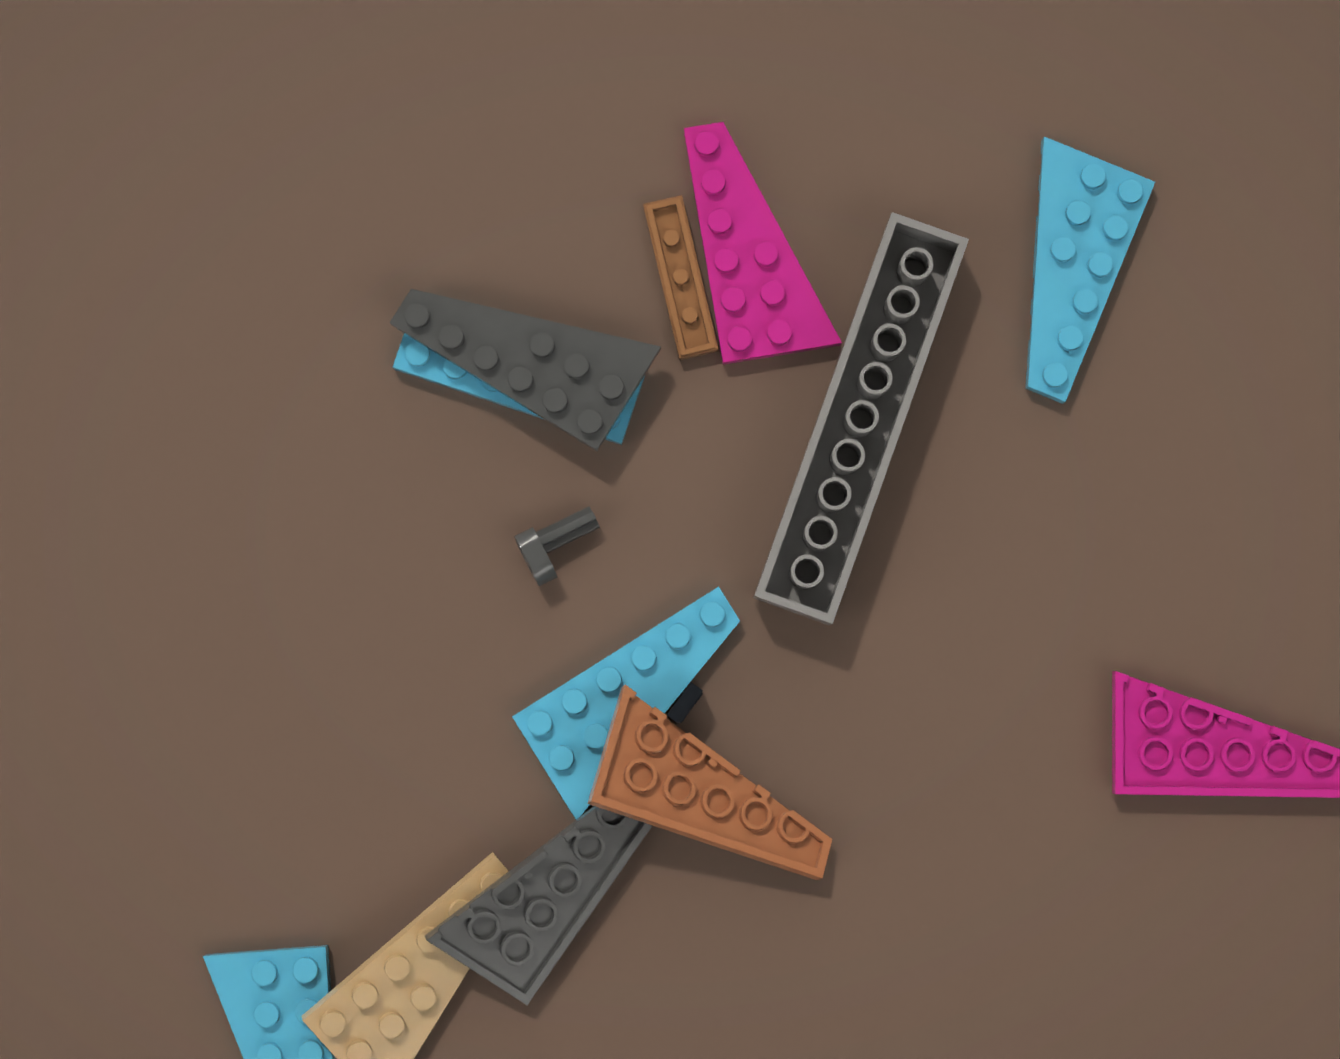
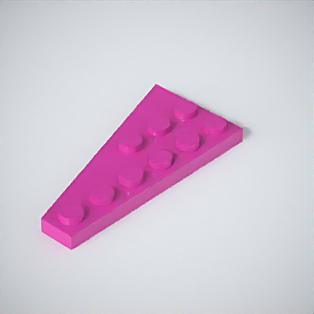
M724 122L684 128L722 364L841 346L842 342Z
M1112 671V794L1340 798V749L1290 733L1275 726L1267 725L1204 701L1184 696L1158 685L1141 681L1129 675Z

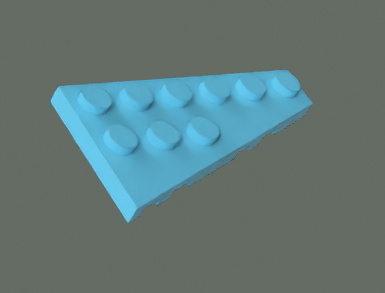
M1044 136L1041 140L1042 157L1038 185L1039 203L1038 215L1036 216L1033 263L1034 282L1030 310L1031 329L1030 340L1028 341L1025 389L1063 404L1066 402L1155 181Z
M719 587L512 716L576 820L590 805L587 803L621 688L626 684L637 693V697L652 708L656 707L665 714L740 622V619Z
M328 945L215 953L203 956L243 1059H335V1056L302 1021V1015L331 991Z

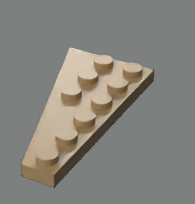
M492 852L304 1013L302 1021L336 1059H414L470 969L428 942L425 935L509 872V870Z

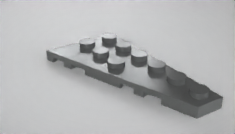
M410 289L390 321L391 326L595 451H598L661 350V346L415 289Z
M596 806L592 807L426 934V940L528 1005L653 825Z

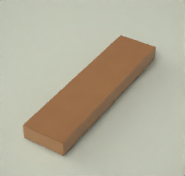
M680 195L645 203L643 208L679 361L718 352L719 349L683 197Z

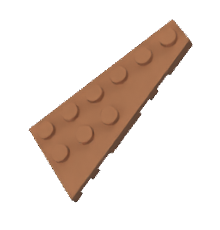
M626 684L621 688L587 804L814 880L823 878L832 838L794 810H788L770 796L771 793L761 785L752 783L740 774L738 768L690 732H684L666 718L667 715L658 708H652L637 697V693Z

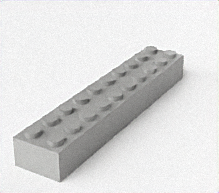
M891 213L753 596L754 599L826 625L833 624L969 239L897 213Z

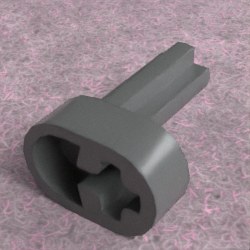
M590 506L537 532L532 527L515 535L514 538L537 585L541 586L557 578L547 553L600 528L595 514Z

